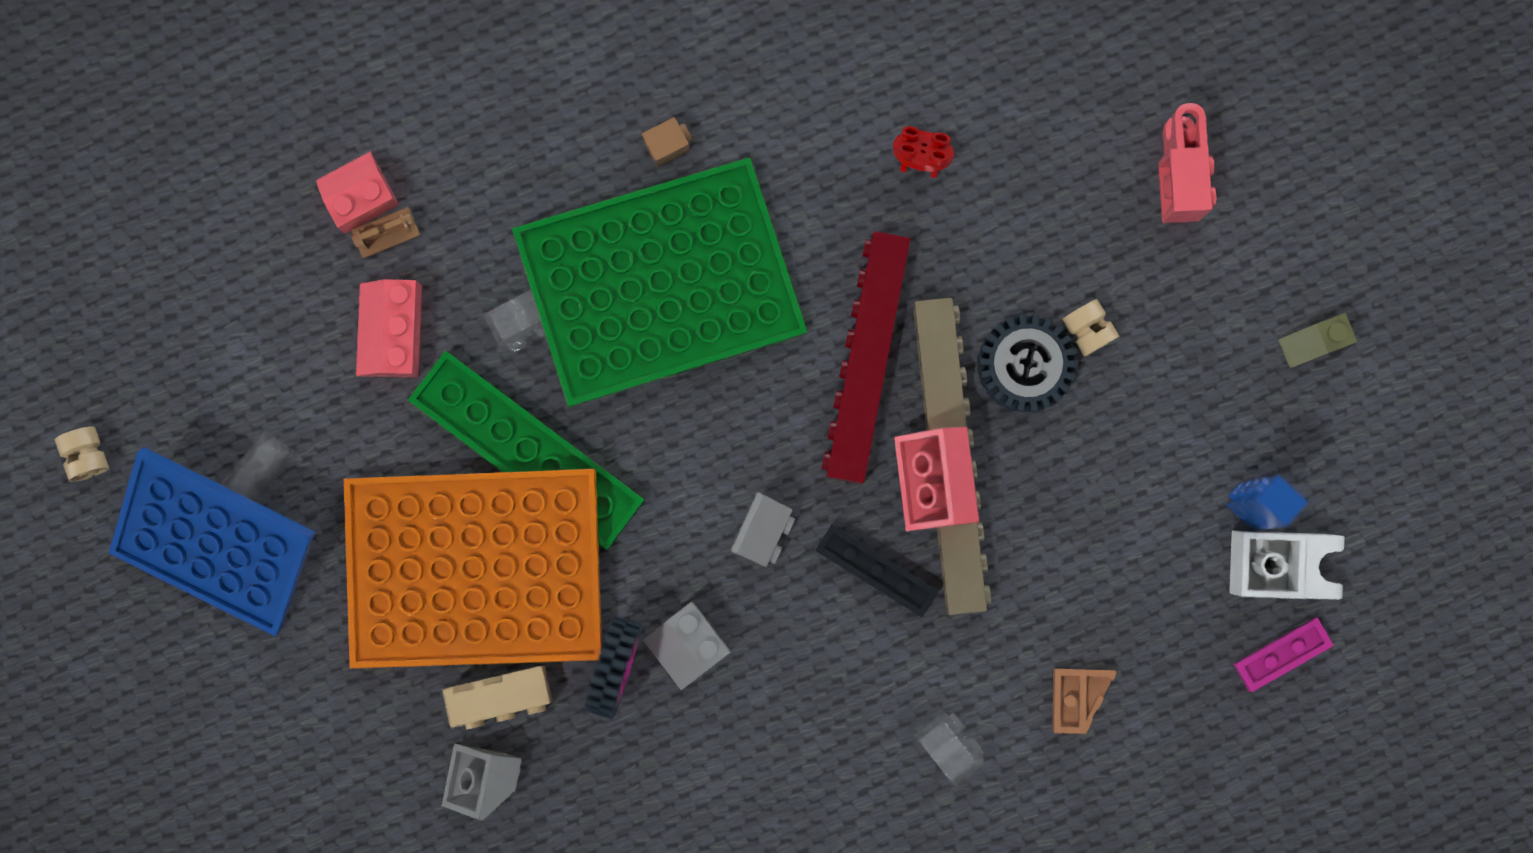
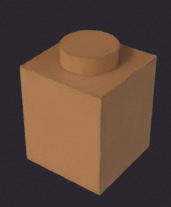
M675 117L642 133L643 141L657 167L690 151L688 142L692 140V137L684 123L679 125Z

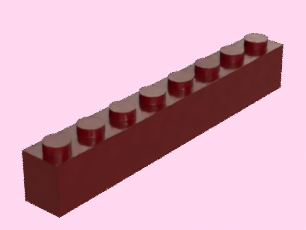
M874 231L872 240L865 239L862 257L868 258L866 270H859L856 287L862 288L860 300L854 299L851 317L856 318L854 330L848 329L845 348L851 350L849 360H842L839 378L845 379L843 391L836 390L833 409H838L839 412L837 422L830 421L827 439L833 440L831 452L825 451L821 470L827 471L826 478L864 484L910 244V238Z

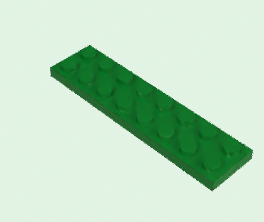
M446 350L408 398L410 403L502 472L596 469L599 545L606 550L610 548L645 501Z

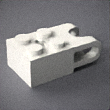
M1232 531L1229 593L1244 597L1341 599L1343 586L1340 583L1325 581L1320 575L1319 563L1321 558L1327 553L1343 551L1345 537L1333 534ZM1266 560H1270V566L1265 567Z

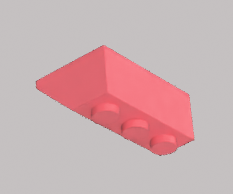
M384 279L360 284L356 376L419 378L422 285L418 281Z
M967 427L939 428L894 437L906 531L978 523L979 516Z

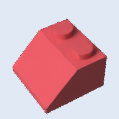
M371 152L316 180L326 208L337 228L344 234L399 205Z

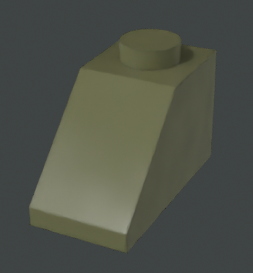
M1346 313L1278 339L1289 368L1357 342Z

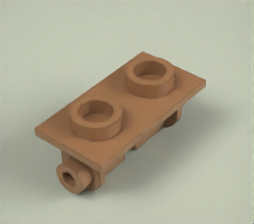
M409 207L351 230L354 245L356 248H359L363 259L420 236Z

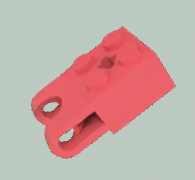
M1186 103L1174 112L1172 118L1165 123L1163 128L1164 156L1158 162L1162 223L1200 221L1212 210V206L1216 205V190L1214 187L1211 188L1210 176L1214 173V159L1212 156L1209 157L1206 115L1201 106L1194 103ZM1185 113L1192 114L1196 118V124L1189 117L1182 115Z

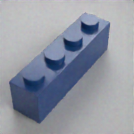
M1279 475L1268 478L1264 476L1259 480L1256 478L1251 482L1248 480L1244 484L1238 483L1228 494L1231 500L1226 506L1253 531L1286 527L1308 501Z

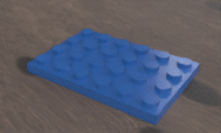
M143 447L136 454L109 554L276 637L283 627L315 531Z

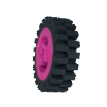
M614 615L603 641L598 662H596L584 711L611 720L615 717L638 648L643 627L642 623Z

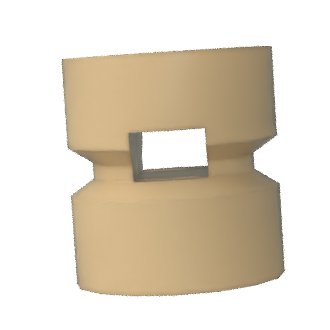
M1098 299L1087 303L1062 319L1070 334L1077 335L1076 344L1084 357L1120 337L1112 322L1104 320L1106 312Z
M95 427L75 429L54 439L60 457L66 458L63 466L69 482L91 478L92 475L96 476L109 470L104 452L97 449L101 443Z

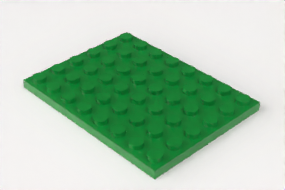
M750 157L512 228L568 408L807 334V329Z

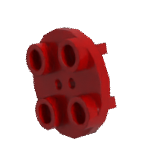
M912 126L904 127L902 133L895 138L892 146L894 156L901 162L900 171L906 172L907 167L919 171L931 172L930 178L936 179L938 171L947 168L953 161L954 151L950 145V137L941 132L933 134L927 131H919V129Z

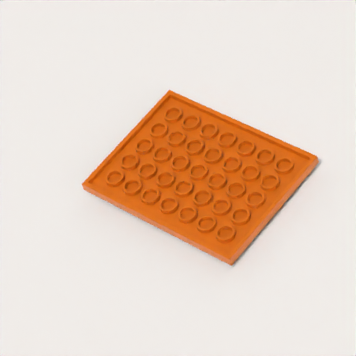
M596 469L344 479L350 668L598 660L602 648Z

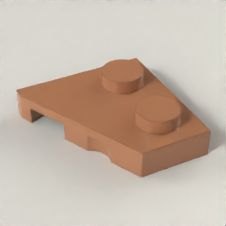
M1053 668L1052 732L1086 734L1096 710L1100 708L1104 695L1111 681L1116 676V670Z

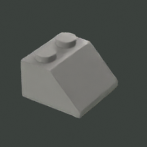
M757 492L731 551L764 567H767L769 562L775 564L782 549L781 546L777 545L781 534L783 533L788 536L795 521V518L790 516L792 509Z
M690 602L643 640L680 690L731 652L694 602Z

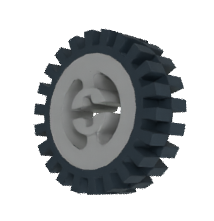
M1025 314L1006 319L987 335L978 354L977 361H979L977 370L981 377L982 387H985L988 396L996 400L998 405L1014 412H1037L1052 406L1069 391L1070 385L1076 376L1074 374L1077 368V361H1075L1074 357L1076 350L1070 344L1071 338L1069 335L1065 336L1062 332L1064 329L1061 326H1055L1052 324V320L1039 318V315L1026 316ZM1021 342H1029L1039 346L1044 351L1048 362H1043L1040 353L1036 350L1033 351L1030 356V363L1034 364V367L1027 371L1025 378L1029 379L1038 373H1042L1044 379L1038 385L1023 386L1010 378L1006 365L1011 366L1013 373L1017 377L1022 376L1024 365L1020 364V361L1027 357L1029 350L1023 349L1016 355H1012L1010 353L1011 346Z

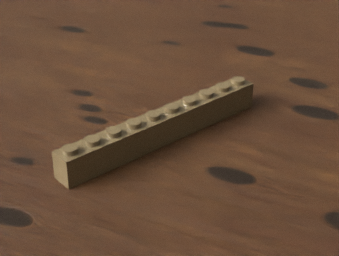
M952 298L915 301L913 312L926 431L939 428L966 427L965 417H970V403L968 398H963L962 386H967L965 367H960L959 355H963L962 336H956L955 324H960L958 305L953 306ZM967 429L970 448H973V432L972 429ZM971 460L973 477L977 479L976 461ZM975 491L978 510H980L981 503L979 491ZM982 522L937 528L946 615L987 611L986 604H991V593L989 585L984 586L983 573L988 572L986 554L980 553L979 542L984 541Z

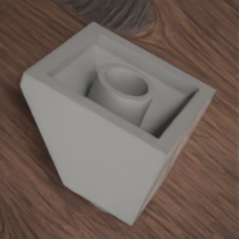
M454 743L442 806L477 820H484L516 790L522 758L507 753Z

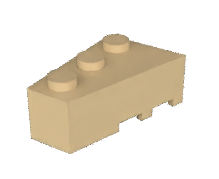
M545 665L443 689L451 728L465 725L466 729L485 725V719L496 717L497 722L516 718L515 712L526 709L528 715L547 710L546 704L553 702Z

